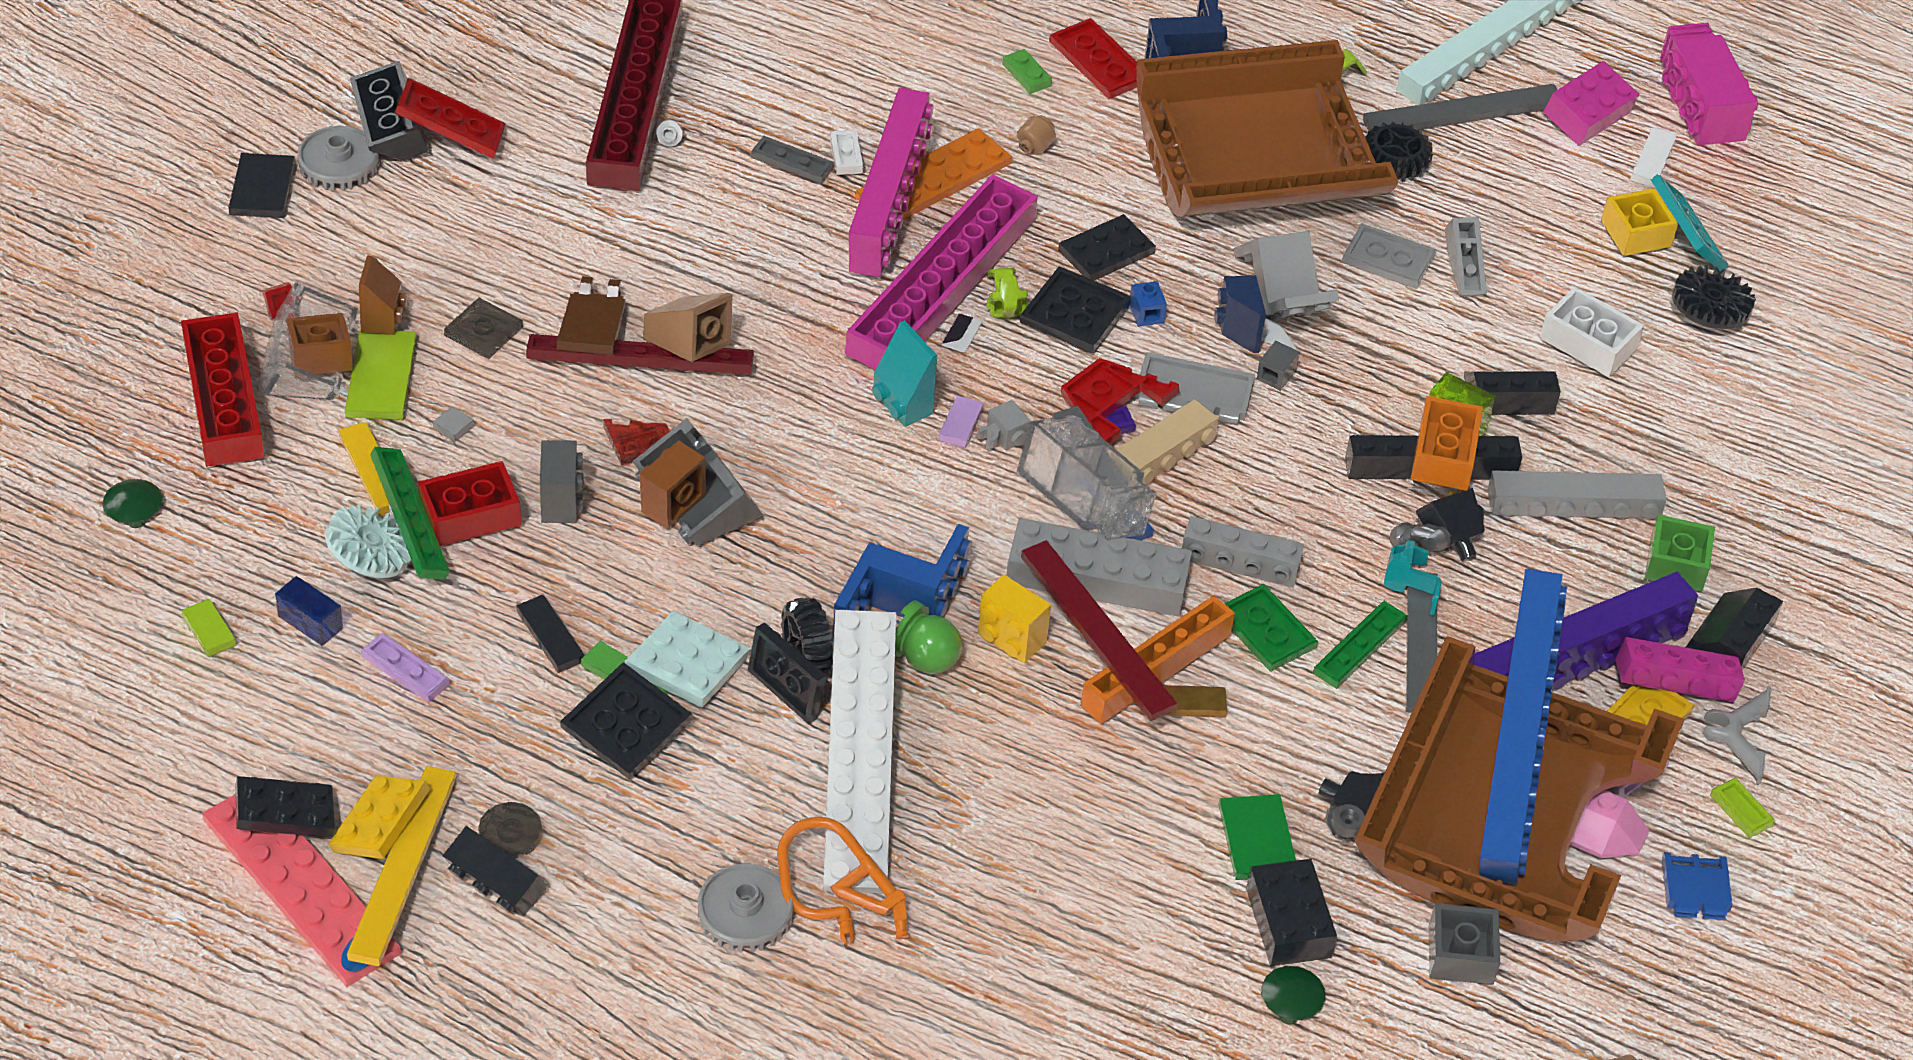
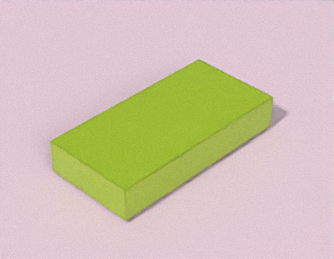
M210 599L181 610L182 617L208 657L236 646L234 636Z
M1736 777L1712 789L1710 796L1749 839L1773 827L1775 819Z

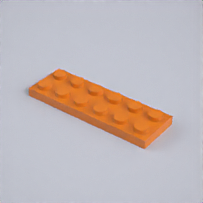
M977 128L926 154L925 157H920V173L914 176L916 179L913 193H908L910 197L907 211L902 212L903 220L1012 164V156L980 128ZM864 186L855 191V198L860 201Z

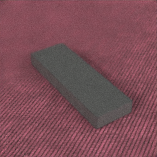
M763 136L751 151V158L819 184H822L834 169V162L766 136Z

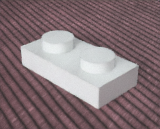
M857 130L830 131L836 175L863 173V162Z

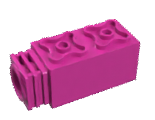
M1709 23L1669 26L1660 55V60L1663 61V66L1666 67L1662 73V80L1667 85L1671 98L1679 108L1680 116L1685 120L1688 132L1693 136L1697 146L1746 141L1748 131L1752 127L1754 112L1758 108V99L1753 95L1748 80L1744 78L1723 36L1713 34L1712 29L1709 28Z

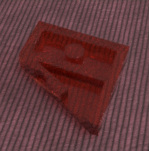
M603 419V428L621 465L633 463V460L670 432L665 423L652 422L647 424L641 421L630 420L629 425L613 424L612 419Z

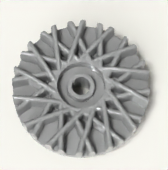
M338 125L319 129L307 136L298 149V164L303 178L308 177L309 183L314 182L315 187L321 181L323 188L327 189L330 186L331 191H334L335 183H340L341 190H344L345 186L351 190L352 181L357 180L359 186H361V182L367 183V174L373 177L374 173H377V165L379 166L380 161L379 153L369 151L364 131L351 126Z
M750 863L730 865L712 874L700 889L698 895L700 926L704 928L705 935L708 932L711 934L712 942L718 940L719 947H722L723 942L729 944V950L731 951L737 946L739 953H742L743 946H750L751 952L755 951V946L762 951L764 943L769 941L771 946H773L775 940L778 942L781 940V933L783 931L787 933L788 927H791L794 908L792 898L789 897L788 903L785 901L781 892L779 874L767 867Z

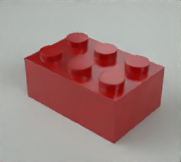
M503 461L417 482L419 496L439 546L521 526L520 501Z

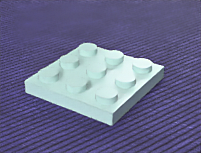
M673 610L625 660V664L652 684L702 708L749 657L750 647Z

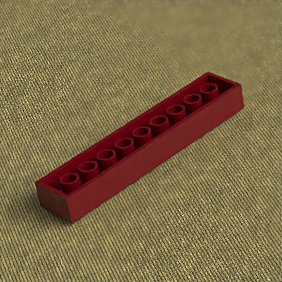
M683 0L628 1L586 159L587 185L640 191L683 19Z

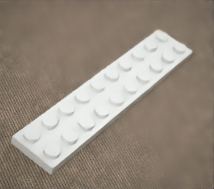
M835 610L826 817L842 823L887 877L896 612ZM826 829L823 891L832 892L830 886L861 864L841 837L834 831ZM869 875L851 887V889L861 893L884 894Z

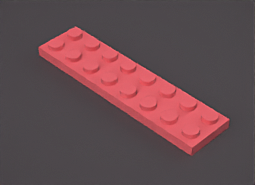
M235 794L202 813L203 821L346 988L379 968V966L367 965L365 968L354 972L343 968L341 963L342 953L349 941L354 938L366 906L303 835L236 829ZM391 937L380 967L401 954V946L393 937Z

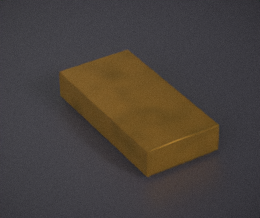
M1165 685L1166 690L1178 703L1177 709L1166 715L1226 717L1225 687Z

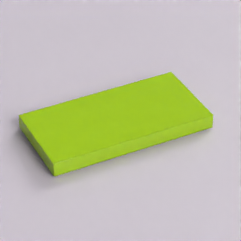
M361 329L359 330L345 407L346 417L403 420L417 340L416 332L395 331V334L361 333Z

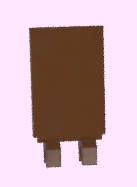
M582 276L579 292L570 294L557 338V350L613 355L626 308V299H624V296H621V291H619L621 280H609L607 295L595 294L593 289H591L593 277Z

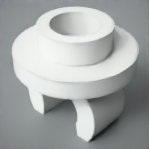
M673 120L663 121L657 128V139L661 144L668 147L677 145L683 137L682 126Z

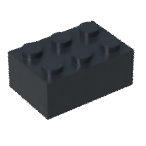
M1312 858L1251 866L1246 891L1270 967L1332 958L1337 934Z

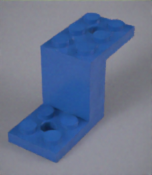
M961 524L956 526L936 564L869 542L834 604L833 643L835 610L868 611L869 606L886 612H896L897 616L904 618L905 615L901 613L902 609L910 602L917 600L929 608V615L943 617L948 606L947 600L949 596L954 597L957 592L959 577H964L969 568L970 560L966 559L972 543L971 540H968L969 527Z

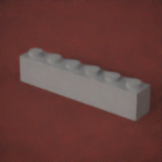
M1492 471L1487 489L1491 514L1499 516L1656 519L1658 514H1663L1667 501L1662 474Z

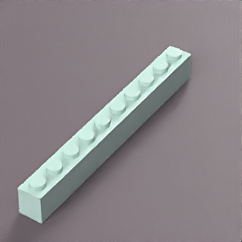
M1509 0L1401 70L1396 91L1417 105L1432 100L1438 93L1449 89L1455 82L1467 77L1470 72L1478 67H1482L1494 56H1499L1503 50L1514 46L1520 39L1532 34L1535 29L1547 24L1550 19L1558 14H1562L1573 4L1579 3L1580 0Z

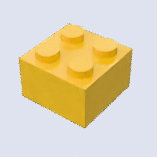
M1655 188L1607 197L1601 218L1602 223L1623 256L1671 247L1678 226V222Z
M1003 574L981 595L978 634L986 641L992 642L1003 649L1009 656L1015 657L1025 664L1047 643L1051 604Z

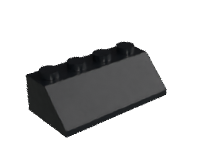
M400 60L350 78L369 151L406 160L429 152L422 125L395 113L408 79Z

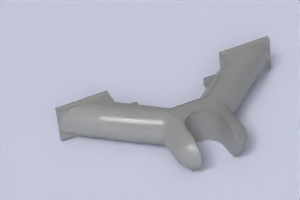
M1767 686L1766 691L1732 712L1711 709L1704 716L1708 723L1722 726L1705 727L1703 729L1704 737L1710 741L1727 744L1754 775L1757 785L1762 781L1766 754L1757 751V746L1751 745L1741 734L1742 726L1750 721H1759L1760 717L1765 718L1770 707L1769 701H1771L1770 692L1772 688L1770 686Z

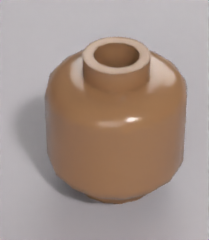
M1043 115L1031 116L1017 131L1019 147L1027 154H1042L1056 137L1053 122Z

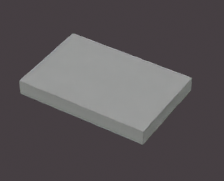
M1361 223L1347 247L1341 263L1417 289L1435 257L1436 249Z

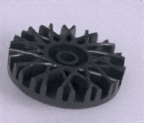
M1708 265L1705 268L1698 266L1696 272L1692 267L1689 270L1685 269L1684 273H1680L1677 277L1672 291L1673 302L1681 314L1694 323L1713 329H1732L1746 323L1752 314L1756 298L1755 294H1751L1752 287H1749L1748 283L1740 285L1741 276L1735 277L1733 273L1731 278L1727 279L1724 277L1726 269L1719 271L1718 267L1714 269L1713 274H1709Z

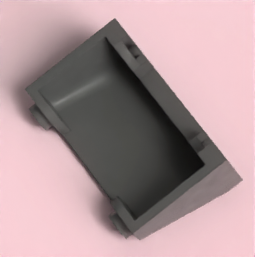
M687 418L632 461L639 470L635 475L640 480V473L643 468L651 465L666 448H670L678 440L705 457L706 496L678 520L682 527L678 532L688 545L692 542L696 545L702 544L754 522L763 515L717 453Z

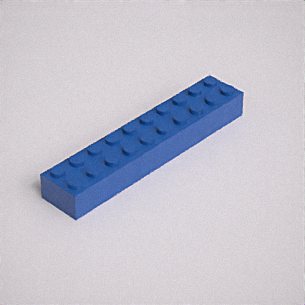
M1525 569L1480 855L1479 875L1496 882L1497 880H1502L1503 883L1517 885L1518 874L1525 875L1568 587L1562 585L1563 574Z

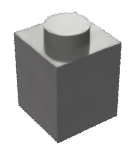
M1275 341L1259 360L1256 379L1281 391L1297 371L1300 352Z

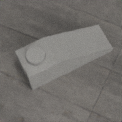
M1479 217L1452 218L1445 227L1448 257L1459 297L1486 296L1487 289Z

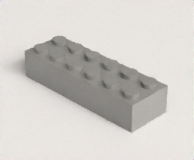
M1018 519L1008 558L1006 576L1023 587L1048 592L1021 558V550L1047 540L1095 601L1180 616L1192 550L1029 519Z

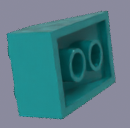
M905 320L899 323L874 372V384L872 387L874 397L881 401L888 408L891 416L898 419L904 427L933 414L937 354Z

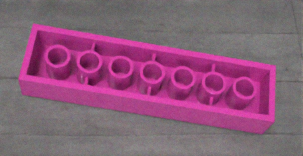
M898 88L849 230V272L881 277L884 267H889L891 260L890 248H895L896 230H901L903 224L902 212L908 210L910 198L908 193H913L916 180L914 176L919 175L921 169L920 157H925L927 151L926 139H931L933 124L929 123V120L932 118L934 106L929 104L930 92Z

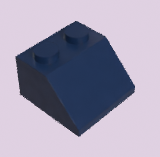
M1257 275L1224 276L1222 288H1218L1217 293L1219 307H1216L1214 311L1215 323L1220 324L1223 336L1252 353H1259L1266 313Z

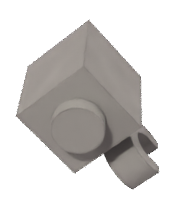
M1013 400L1007 401L988 410L987 426H982L978 429L977 439L980 440L988 437L985 444L986 449H992L999 443L1007 451L1029 441L1031 420Z

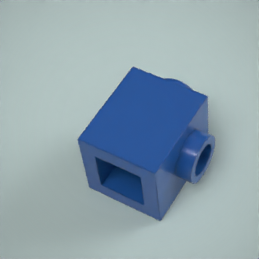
M1158 281L1131 284V304L1129 306L1137 326L1164 323L1167 303Z

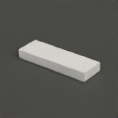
M1652 127L1630 181L1655 188L1650 179L1657 174H1662L1676 141L1677 134Z

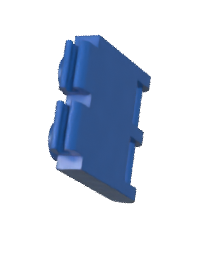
M1663 852L1662 865L1667 908L1674 909V916L1697 918L1699 910H1702L1703 918L1725 920L1727 912H1730L1733 906L1727 857L1719 856L1718 859L1699 858L1698 854H1691V857L1671 856L1670 852ZM1672 862L1690 863V865L1672 864ZM1700 864L1718 865V867L1700 866Z

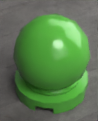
M917 600L910 602L902 609L901 613L905 616L898 627H896L895 657L900 658L905 655L907 662L913 668L929 675L951 669L962 652V639L958 629L946 618L938 615H929V608Z

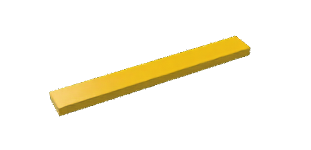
M425 766L420 780L427 782L430 791L391 847L347 952L349 961L380 967L455 784L456 771Z

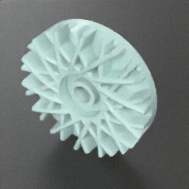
M358 504L357 507L351 505L348 510L345 506L341 510L338 509L336 514H333L326 528L325 539L329 550L340 563L354 572L373 578L394 577L407 569L411 558L399 527H394L395 517L389 518L390 514L386 513L385 517L381 519L377 517L379 508L377 507L373 511L371 506H368L365 513H362L361 504Z

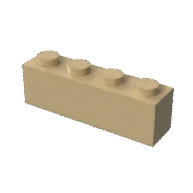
M1194 399L1114 450L1113 458L1131 482L1130 487L1135 490L1143 484L1150 483L1155 476L1164 470H1170L1175 463L1184 457H1190L1195 450L1204 444H1210L1217 435L1219 418Z

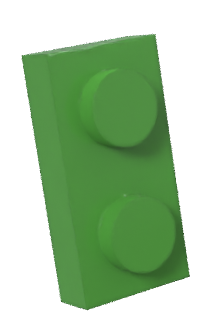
M1025 49L1003 56L1002 65L1029 94L1052 86V78Z

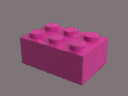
M1603 60L1553 92L1543 112L1580 146L1628 115L1640 94Z

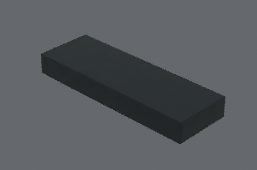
M543 594L516 605L518 615L557 673L581 664V659L585 656Z

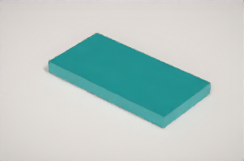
M1657 174L1650 179L1696 252L1715 268L1718 267L1719 271L1728 268L1727 261L1685 196L1661 175Z

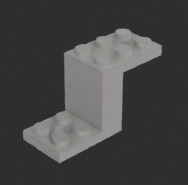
M1309 231L1257 238L1234 248L1235 259L1244 257L1245 262L1253 261L1254 273L1257 275L1266 316H1271V320L1285 319L1296 314L1297 317L1311 315L1315 312L1330 309V303L1339 301L1337 290L1319 292Z

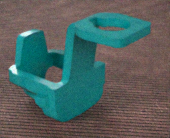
M1411 540L1406 541L1404 545L1393 546L1385 572V587L1404 593L1405 587L1410 586L1433 594L1429 615L1434 616L1442 580L1438 576L1411 568V564L1425 565L1429 551L1415 546V541Z

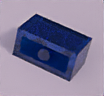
M295 576L275 593L278 617L319 645H325L343 629L341 605L298 576Z

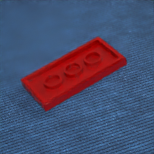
M1092 18L1050 34L1049 42L1108 99L1137 88V61Z
M411 78L407 79L395 110L396 114L492 159L497 152L505 127L504 122Z

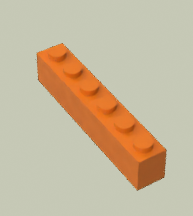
M1213 595L1134 648V650L1162 683L1231 636L1235 612ZM1108 667L1083 683L1080 706L1100 724L1135 702Z

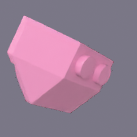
M1604 790L1595 796L1587 806L1571 845L1600 858L1626 855L1638 856L1650 830L1627 799Z

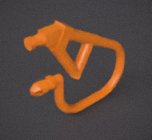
M810 817L797 821L784 832L777 849L780 886L785 901L788 903L789 897L792 898L793 911L812 920L839 918L837 923L840 926V939L844 945L847 946L845 937H850V945L855 938L852 926L854 921L850 916V910L847 906L822 909L810 908L800 903L792 890L788 857L790 843L796 835L804 830L826 828L834 831L841 837L861 864L830 886L832 892L839 898L882 916H886L893 911L894 924L897 930L896 938L905 939L909 937L905 907L906 896L900 888L896 889L871 856L866 853L842 823L827 817ZM869 875L886 898L880 901L853 890L851 887Z

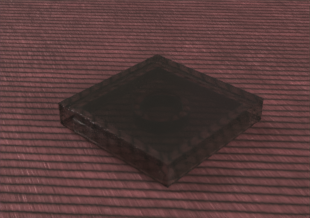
M478 297L444 328V336L490 359L523 328V320Z

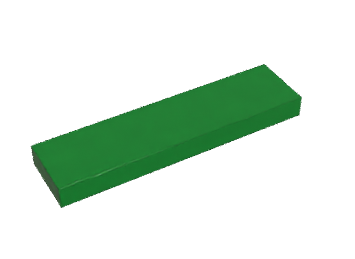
M1384 600L1314 666L1313 674L1338 689L1406 623L1408 615Z

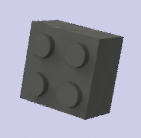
M541 440L539 483L541 523H577V511H583V494H578V492H582L584 487L583 472H578V470H583V452H577V440Z
M1435 903L1428 925L1429 978L1494 985L1500 966L1499 910Z

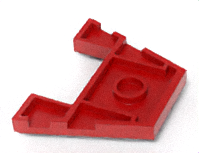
M1102 358L1097 359L1061 386V395L1071 408L1075 406L1080 408L1106 447L1121 437V428L1105 417L1136 394L1142 392L1162 406L1179 393V384L1170 381L1169 384L1157 381V376L1151 374L1142 376L1133 373L1132 368Z

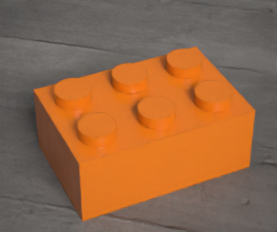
M1426 396L1410 480L1468 491L1474 466L1483 406Z

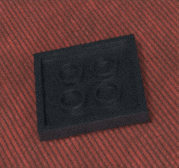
M1058 266L1021 313L1020 323L1085 351L1094 353L1131 304V296Z
M622 662L560 721L563 730L630 780L692 720V713Z

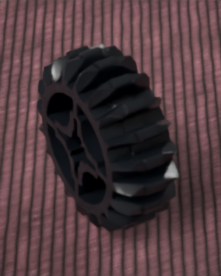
M1393 121L1390 125L1382 122L1380 127L1374 126L1372 131H1368L1365 137L1375 162H1391L1395 174L1401 182L1405 178L1412 181L1414 177H1421L1423 172H1427L1432 161L1433 148L1428 135L1422 134V129L1415 130L1413 125L1405 126L1403 122L1401 125L1395 124Z
M802 597L787 602L781 614V636L791 646L800 651L814 666L827 675L833 664V640L831 637L832 631L829 628V620L826 619V612L815 598Z

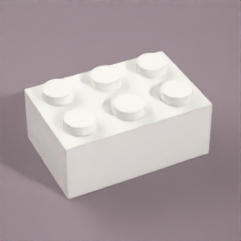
M1574 286L1545 315L1540 339L1605 376L1610 377L1638 348L1644 325Z

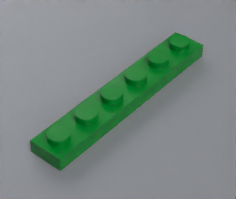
M374 447L370 456L418 578L446 580L450 570L401 449Z

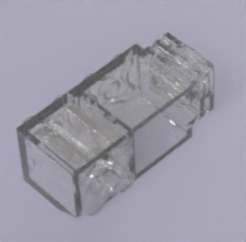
M1067 415L1062 418H1044V420L1030 422L1017 472L1030 485L1038 489L1046 499L1052 501L1060 508L1062 513L1068 515L1083 530L1092 531L1097 529L1098 533L1104 535V538L1107 540L1143 535L1145 533L1157 492L1144 484V472L1101 438L1098 432L1084 424L1082 419L1077 416Z

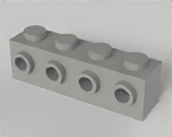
M1190 516L1182 548L1192 550L1190 561L1192 563L1294 588L1304 544Z

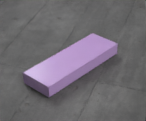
M383 632L361 650L364 659L427 703L431 702L450 685L447 676Z

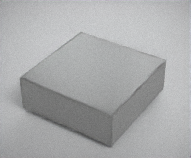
M453 406L433 421V429L453 442H456L474 427V419Z

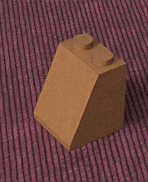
M718 293L684 296L644 313L643 339L690 362L720 350L731 344L733 294Z

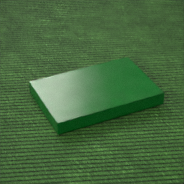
M1264 583L1224 603L1235 612L1232 631L1270 672L1317 648L1318 640Z
M1280 794L1219 798L1218 806L1235 880H1248L1251 866L1296 860Z

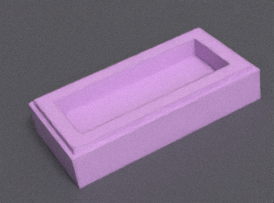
M957 395L939 433V441L966 448L983 411L984 403Z

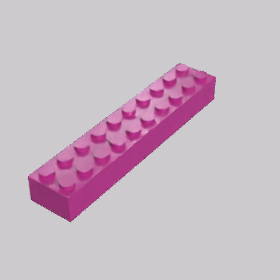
M992 174L847 330L845 354L876 370L899 323L904 320L926 341L1035 220L1038 196Z

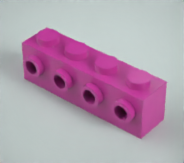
M1625 637L1615 659L1621 683L1735 702L1745 682L1738 657Z

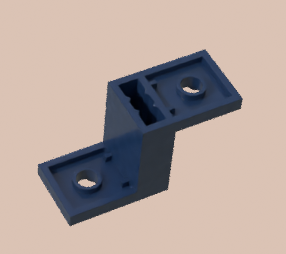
M1198 0L1196 17L1149 18L1144 59L1224 51L1223 41H1227V27L1222 25L1223 14L1222 10L1218 9V0Z

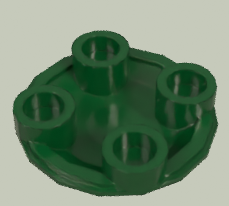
M128 479L116 483L108 489L103 497L105 515L115 521L128 523L131 528L144 526L146 520L155 515L163 505V497L159 488L153 483L142 479Z
M1283 966L1274 969L1265 977L1260 991L1266 1006L1287 1025H1293L1298 1020L1313 1017L1323 1008L1326 999L1325 988L1320 979L1311 971L1299 966Z

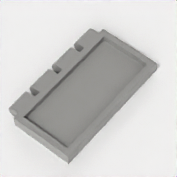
M1146 352L1140 375L1151 374L1157 376V381L1166 384L1172 381L1179 384V393L1164 404L1163 410L1175 412L1196 399L1214 415H1219V422L1238 425L1239 420H1245L1255 374ZM1142 392L1135 395V398L1139 399L1138 405L1158 409L1159 404Z

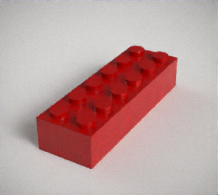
M238 312L182 320V333L206 467L264 458L261 430Z

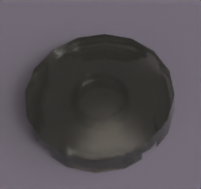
M506 802L497 804L485 812L480 819L478 834L516 859L518 855L524 853L527 855L533 852L538 846L542 836V824L539 815L533 808L523 803Z

